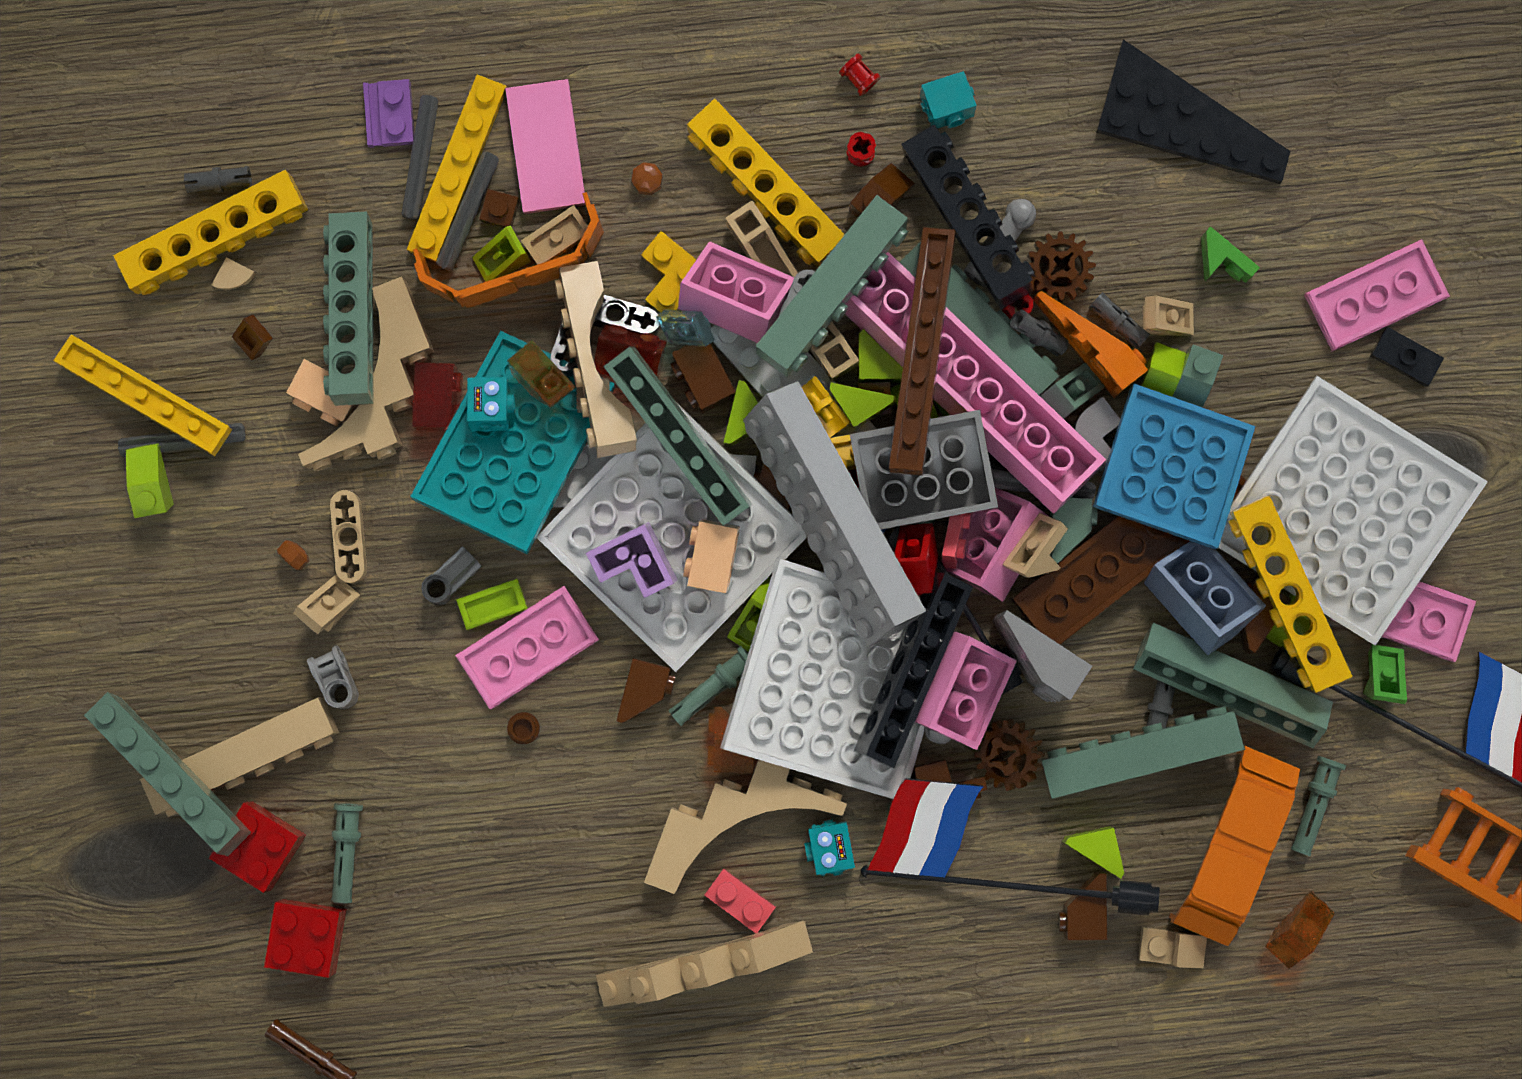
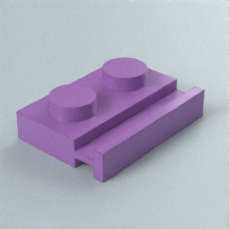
M410 80L379 81L368 84V82L363 83L367 145L369 148H374V146L412 145L414 140V120Z

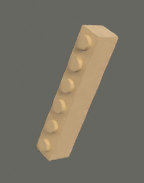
M316 698L182 761L214 793V790L223 786L230 790L244 784L243 777L255 772L256 777L274 770L273 763L282 759L286 763L304 756L303 749L314 745L316 750L334 742L332 736L340 732L325 699ZM144 778L140 779L155 815L166 813L169 818L178 814Z

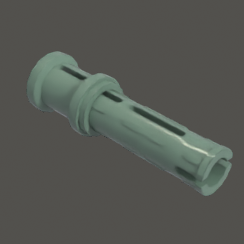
M742 646L737 648L738 653L724 664L719 663L716 669H714L715 673L668 710L680 726L684 725L685 722L714 700L721 692L727 688L731 689L738 686L737 681L742 677L748 653Z
M1321 756L1317 757L1319 765L1314 779L1308 783V790L1311 793L1301 818L1295 841L1291 847V850L1308 856L1312 854L1311 851L1329 800L1337 795L1335 787L1340 773L1347 766ZM1328 768H1330V773L1327 782L1324 784V779ZM1321 794V800L1319 804H1316L1318 796ZM1314 809H1316L1317 811L1308 836H1305Z
M335 803L334 809L337 810L336 827L332 831V837L336 841L331 902L352 903L355 845L359 838H361V832L358 831L359 814L360 811H363V805Z

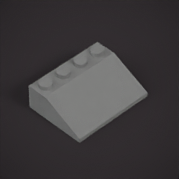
M980 410L931 419L923 476L890 473L889 463L895 426L850 434L860 492L880 529L998 507Z
M1008 610L996 615L992 622L1013 658L1017 660L1016 663L1026 680L1035 687L1032 693L1046 702L1071 700L1092 668V665Z

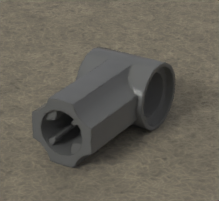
M462 546L434 574L424 579L421 586L422 594L432 604L444 605L483 566ZM438 581L443 582L446 587L443 596L439 598L431 597L429 592L431 585Z

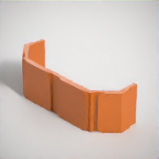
M587 192L582 193L591 221L574 253L457 291L432 278L426 258L418 248L413 249L416 259L414 265L418 278L428 291L453 303L454 299L462 307L466 306V308L513 294L519 288L528 285L532 287L558 279L559 267L585 263L587 256L591 257L604 233L595 205L591 204Z
M1244 746L1245 750L1236 752L1241 754L1237 778L1190 893L1176 915L1170 913L1169 916L1172 919V923L1226 946H1229L1250 911L1272 852L1276 847L1291 810L1300 773L1299 768L1247 746Z

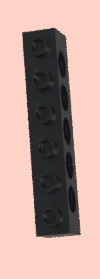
M934 124L902 143L905 158L949 228L955 230L957 241L1000 310L1034 291L1032 279L1036 275L1027 261L1021 262L1016 253L1019 251L1016 242L1010 234L1005 237L1001 231L1000 226L1003 223L994 208L988 210L983 201L986 200V196L978 183L972 185L967 177L970 171L962 157L956 159L951 150L954 146L947 133L944 131L940 134ZM938 159L946 162L940 168L930 166L933 161ZM952 185L962 187L956 194L946 192L948 187ZM973 210L978 212L977 217L972 220L962 218L963 214L967 211ZM985 236L995 239L989 246H982L978 243ZM1001 262H1007L1011 265V268L1006 272L995 270L996 265Z
M935 572L932 593H924L920 597L926 612L908 625L854 748V752L880 764L895 768L973 586L946 573Z

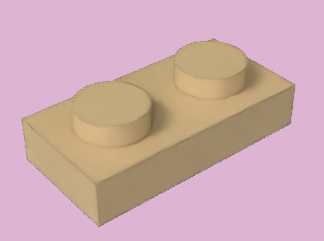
M573 205L525 237L521 242L538 265L556 259L578 244L588 225Z

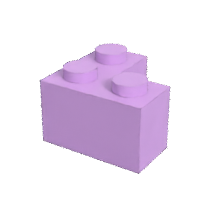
M649 522L586 553L600 583L630 568L644 598L674 584L678 580Z

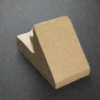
M1156 295L1145 297L1143 329L1150 333V336L1194 335L1193 303Z
M1039 513L1002 565L1027 578L1059 570L1060 566L1053 560L1050 554L1068 528L1061 521Z
M336 574L299 604L293 614L317 635L323 630L329 632L356 602L360 594L346 582L342 581Z
M1141 927L1138 960L1171 964L1179 968H1204L1207 937L1194 933Z

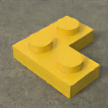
M660 231L641 254V257L664 275L646 297L645 301L671 321L680 310L678 309L680 284L696 259Z

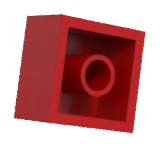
M244 802L235 816L251 833L229 856L217 854L213 850L209 859L265 893L274 888L306 837V834L255 802Z
M287 899L276 901L264 968L327 978L336 974L347 909Z

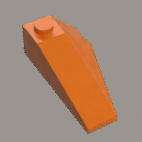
M1040 291L1036 294L1033 301L1060 334L1068 339L1070 346L1084 363L1086 362L1113 398L1117 397L1148 371L1145 366L1147 364L1146 359L1136 348L1131 350L1127 344L1046 293Z

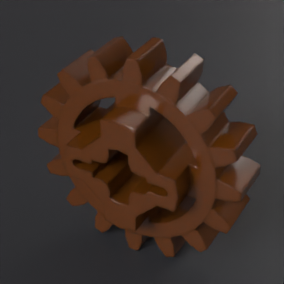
M1062 231L1058 232L1056 239H1053L1048 233L1044 237L1045 244L1038 240L1035 242L1034 247L1038 252L1029 251L1027 258L1033 261V263H1029L1036 275L1032 279L1033 283L1037 282L1038 284L1034 292L1037 294L1044 290L1050 297L1053 294L1057 295L1058 302L1064 300L1065 294H1068L1069 298L1074 300L1077 297L1076 289L1082 293L1087 290L1083 281L1092 282L1094 278L1092 274L1088 273V271L1094 270L1096 267V263L1088 262V259L1094 253L1093 251L1085 252L1083 250L1086 244L1085 240L1078 244L1074 242V233L1068 239H1064ZM1054 247H1065L1068 250L1056 251ZM1040 258L1046 265V273L1043 276L1039 268ZM1067 258H1070L1064 270H1060L1051 276L1056 263L1060 264L1062 261L1064 262ZM1079 258L1081 263L1080 275L1075 269V260ZM1054 282H1064L1067 286L1056 287L1052 284Z
M1013 719L1003 720V723L1001 720L993 722L992 728L989 727L985 731L984 736L986 738L981 740L979 745L982 747L981 751L974 753L975 757L982 759V763L977 765V769L985 768L987 771L984 775L985 781L994 778L995 788L1004 786L1006 791H1010L1016 787L1018 789L1026 787L1027 782L1037 779L1033 771L1036 772L1043 769V766L1037 762L1038 758L1045 757V753L1037 750V747L1043 742L1042 740L1034 741L1032 738L1036 731L1034 728L1024 730V721L1014 723ZM1016 750V753L1011 754V757L1003 759V756L1008 755V752Z

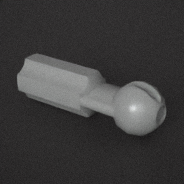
M1016 199L1007 205L1005 217L1002 220L1003 225L1000 226L1005 237L1010 234L1014 241H1016L1024 229H1028L1034 224L1036 218L1034 205L1026 199ZM988 236L982 246L991 245L995 239ZM969 262L964 269L966 276L978 285L986 287L972 263ZM1003 262L996 265V271L1000 268Z

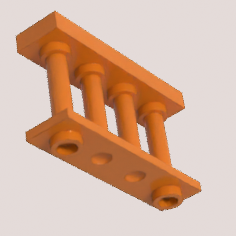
M1456 787L1454 791L1443 789L1440 795L1452 801L1428 844L1424 843L1422 848L1411 845L1405 856L1522 924V880L1513 895L1509 894L1508 897H1505L1496 892L1499 888L1496 884L1520 842H1522V830L1472 802L1474 796L1459 787ZM1464 808L1480 817V820L1457 860H1452L1451 864L1439 858L1442 854L1440 849ZM1493 825L1509 835L1485 878L1481 877L1478 881L1468 875L1470 872L1468 867Z

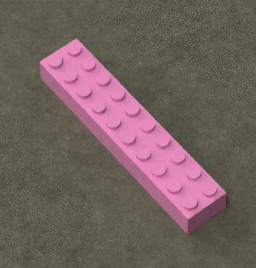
M887 252L886 255L889 257L886 263L878 272L873 270L866 278L869 282L863 292L858 297L853 295L846 303L849 307L845 314L861 330L864 329L903 367L916 278ZM946 307L934 400L950 415L980 410L988 452L1045 507L1055 514L1097 473L1106 459Z

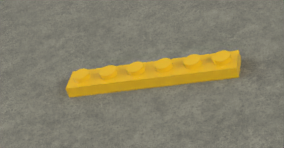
M478 74L476 75L406 249L408 252L414 254L413 249L418 248L426 259L433 262L437 261L506 94V85Z
M72 334L53 360L59 366L214 457L232 431L228 425Z

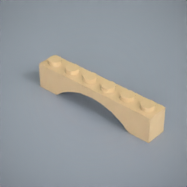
M750 201L725 218L727 227L748 258L792 277L796 276L798 272L753 201ZM831 322L826 328L828 335L818 347L813 345L809 350L830 381L835 382L858 367L859 359L840 331Z
M598 261L559 267V279L554 280L557 299L563 298L565 309L560 310L563 327L570 328L572 337L567 339L570 358L576 357L578 368L573 369L576 388L582 387L584 398L579 400L583 418L589 417L591 428L586 429L589 448L595 447L597 458L636 451L637 438L631 411L605 386L596 370L591 355L590 334L596 315L604 300V288Z

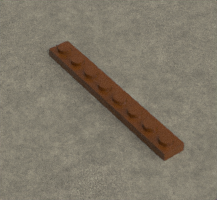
M923 227L889 463L890 473L923 476L955 246V230Z

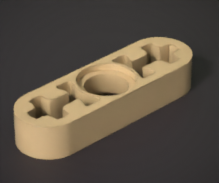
M341 490L335 493L330 501L335 569L337 576L342 581L354 584L362 581L367 574L362 504L360 498L355 493ZM347 496L349 501L354 502V507L348 509V515L350 519L356 518V523L343 522L339 524V519L345 520V512L338 508V504L343 503V497ZM346 528H353L357 532V540L351 546H345L340 541V534ZM359 549V555L352 554L353 564L359 565L360 568L359 571L354 572V577L350 578V574L343 571L344 567L349 566V556H342L341 551L353 552Z

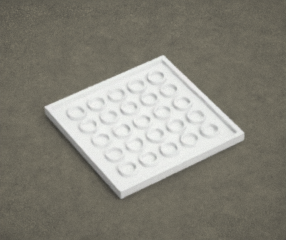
M1316 375L1233 500L1230 512L1264 496H1270L1323 613L1368 642L1376 645L1483 490L1487 481ZM1229 512L1219 548L1247 565L1242 554V550L1246 549L1241 537L1236 539L1228 524V521L1233 519ZM1257 526L1252 531V539L1256 544L1261 545L1268 540L1269 533L1264 526ZM1278 556L1268 558L1265 564L1267 572L1271 575L1280 572L1282 561ZM1292 586L1284 587L1285 590L1296 596L1295 589Z
M679 404L678 406L752 503L751 506L727 523L740 526L727 593L687 586L689 578L683 577L686 559L693 557L695 547L689 545L692 527L698 526L699 521L702 519L714 522L720 521L646 423L635 433L637 438L636 451L614 455L537 536V539L675 672L773 573L777 558L785 560L807 538L801 525L796 522L793 515ZM649 522L678 580L674 584L645 598L630 568L600 583L586 553Z
M777 558L720 748L894 799L903 780L911 778L925 727L914 722L895 768L854 752V748L908 626L900 632L868 647L864 639L858 635L852 617L848 610L842 606L836 588L824 572Z

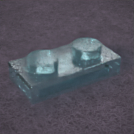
M663 310L656 316L670 344L707 346L715 340L710 330V323L702 312Z

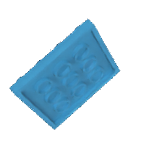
M1133 384L1129 390L1093 507L1206 547L1217 549L1220 545L1256 426Z

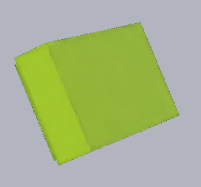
M518 579L456 599L466 630L528 609Z

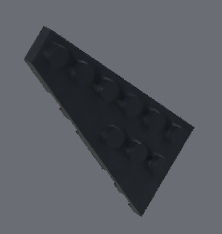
M1123 39L1096 133L1277 184L1283 181L1290 150Z

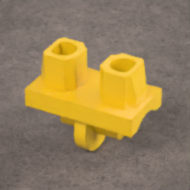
M816 376L802 386L829 438H832L851 423Z

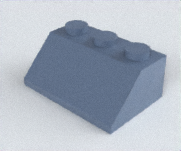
M1192 541L1154 564L1144 582L1148 589L1207 655L1230 641L1266 607L1263 601L1216 549Z

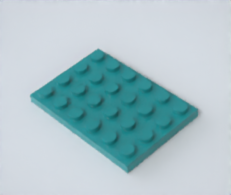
M500 331L475 377H507L510 394H515V413H510V429L490 432L470 431L467 422L466 393L410 497L417 503L528 555L587 443L586 429L591 428L589 417L583 418L582 413H577V388L574 375L567 378L555 375L550 366V353ZM560 360V366L565 367L568 362ZM610 382V391L613 393L615 383Z

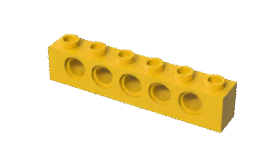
M713 99L687 124V129L690 133L687 138L696 149L701 151L704 148L711 155L709 161L718 172L722 174L726 171L733 179L731 184L741 196L744 197L748 194L764 219L770 217L777 225L774 228L777 234L785 242L791 240L799 248L796 253L807 265L813 263L818 268L845 234L716 99ZM718 134H725L730 140L725 146L719 147L712 143V139ZM739 157H747L752 163L747 169L742 170L734 166V161ZM762 179H767L773 184V188L765 193L758 191L755 186ZM783 202H789L794 205L795 211L791 215L785 216L778 212V206ZM804 225H811L815 227L817 234L813 238L806 239L800 235L799 230Z
M285 169L113 256L129 289L138 295L141 293L142 295H148L157 291L160 288L159 284L169 279L175 281L185 277L189 273L188 270L197 265L203 267L217 260L216 256L225 251L235 252L246 245L245 241L255 236L262 238L271 234L274 231L273 227L283 222L285 224L296 222L302 218V213L308 211V208L293 177ZM270 200H276V209L272 213H264V205ZM247 214V224L241 228H236L235 220L237 217ZM215 228L219 229V237L213 242H207L208 232ZM183 243H190L189 253L180 257L178 255L179 247ZM161 257V266L157 270L151 271L150 262L152 259Z
M1264 496L1231 511L1230 514L1233 519L1229 520L1228 524L1235 538L1241 537L1246 549L1242 550L1243 557L1249 568H1256L1260 579L1255 581L1262 597H1269L1274 609L1269 610L1275 626L1277 628L1283 627L1287 639L1283 640V644L1290 658L1296 657L1301 666V669L1296 671L1303 687L1307 688L1310 686L1311 690L1317 693L1353 677L1270 496ZM1257 526H1264L1269 533L1268 540L1261 545L1256 544L1252 539V531ZM1271 556H1278L1282 561V569L1277 574L1271 575L1266 570V561ZM1285 586H1292L1296 592L1295 600L1290 604H1283L1279 598V593ZM1300 616H1306L1310 623L1309 629L1303 634H1297L1293 629L1295 619ZM1320 646L1323 650V658L1319 663L1311 664L1307 659V653L1310 648Z

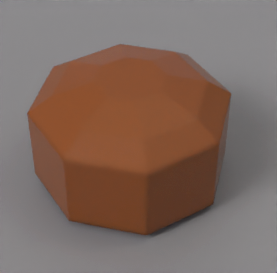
M643 162L633 169L631 182L639 194L653 195L661 189L663 175L655 164Z
M285 540L277 549V553L298 571L302 570L309 562V556L306 551L293 541Z

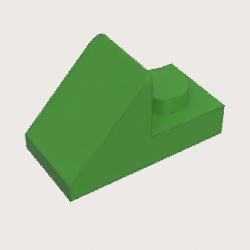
M1211 226L1202 235L1201 246L1205 281L1221 263L1226 266L1225 271L1237 281L1242 279L1245 283L1260 268Z
M1372 644L1368 652L1369 680L1363 694L1374 700L1405 704L1407 692L1404 649Z

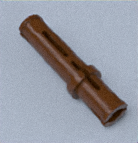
M278 1019L273 1021L264 1037L269 1038L315 1069L314 1073L318 1076L324 1075L328 1079H355L357 1075L356 1071L351 1070L335 1059L334 1053L331 1051L326 1053L281 1023Z

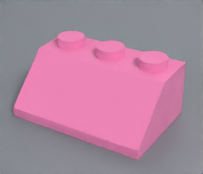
M709 241L680 284L678 309L758 343L779 317L794 277Z
M995 488L998 507L973 512L970 529H964L962 538L967 540L964 559L958 558L956 569L946 568V570L979 591L1003 602L1019 574L1005 568L1002 564L1039 513L1048 515L1031 502Z
M954 631L915 723L977 750L1017 660L970 636Z

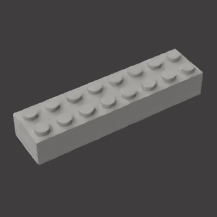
M797 381L766 394L743 419L746 432L754 440L761 452L763 463L772 472L779 492L788 501L794 519L804 530L810 548L820 559L824 573L836 588L842 606L848 610L852 617L858 635L864 639L869 647L900 632L926 612L799 382Z

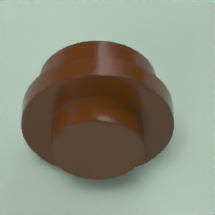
M520 712L509 720L507 732L514 742L529 744L538 737L540 725L534 715Z

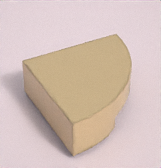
M226 257L212 286L225 291L236 289L252 281L257 273Z

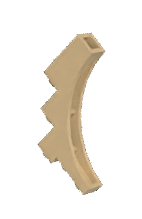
M402 276L372 288L379 312L380 324L378 361L373 374L374 404H359L339 429L321 443L299 453L298 456L303 467L307 469L313 468L314 472L330 467L332 465L331 461L343 456V459L347 460L362 453L361 449L364 447L369 456H377L378 460L396 454L395 449L402 446L389 410L393 409L394 412H400L412 407L411 402L417 400L418 396L405 363L409 362L410 365L422 363L428 359V354L434 352L408 283Z
M759 760L747 793L741 791L743 785L724 779L723 784L715 783L703 818L697 816L698 810L680 804L679 809L671 808L644 883L675 894L686 870L700 851L720 833L744 819L768 811L789 808L816 809L843 816L847 803L841 801L842 794L824 788L823 794L811 790L812 783L794 777L793 781L789 782L786 780L790 771L789 768Z
M805 921L782 924L743 938L671 958L603 972L596 975L604 1007L633 1002L640 1004L658 1001L685 990L709 987L736 976L759 973L813 953Z

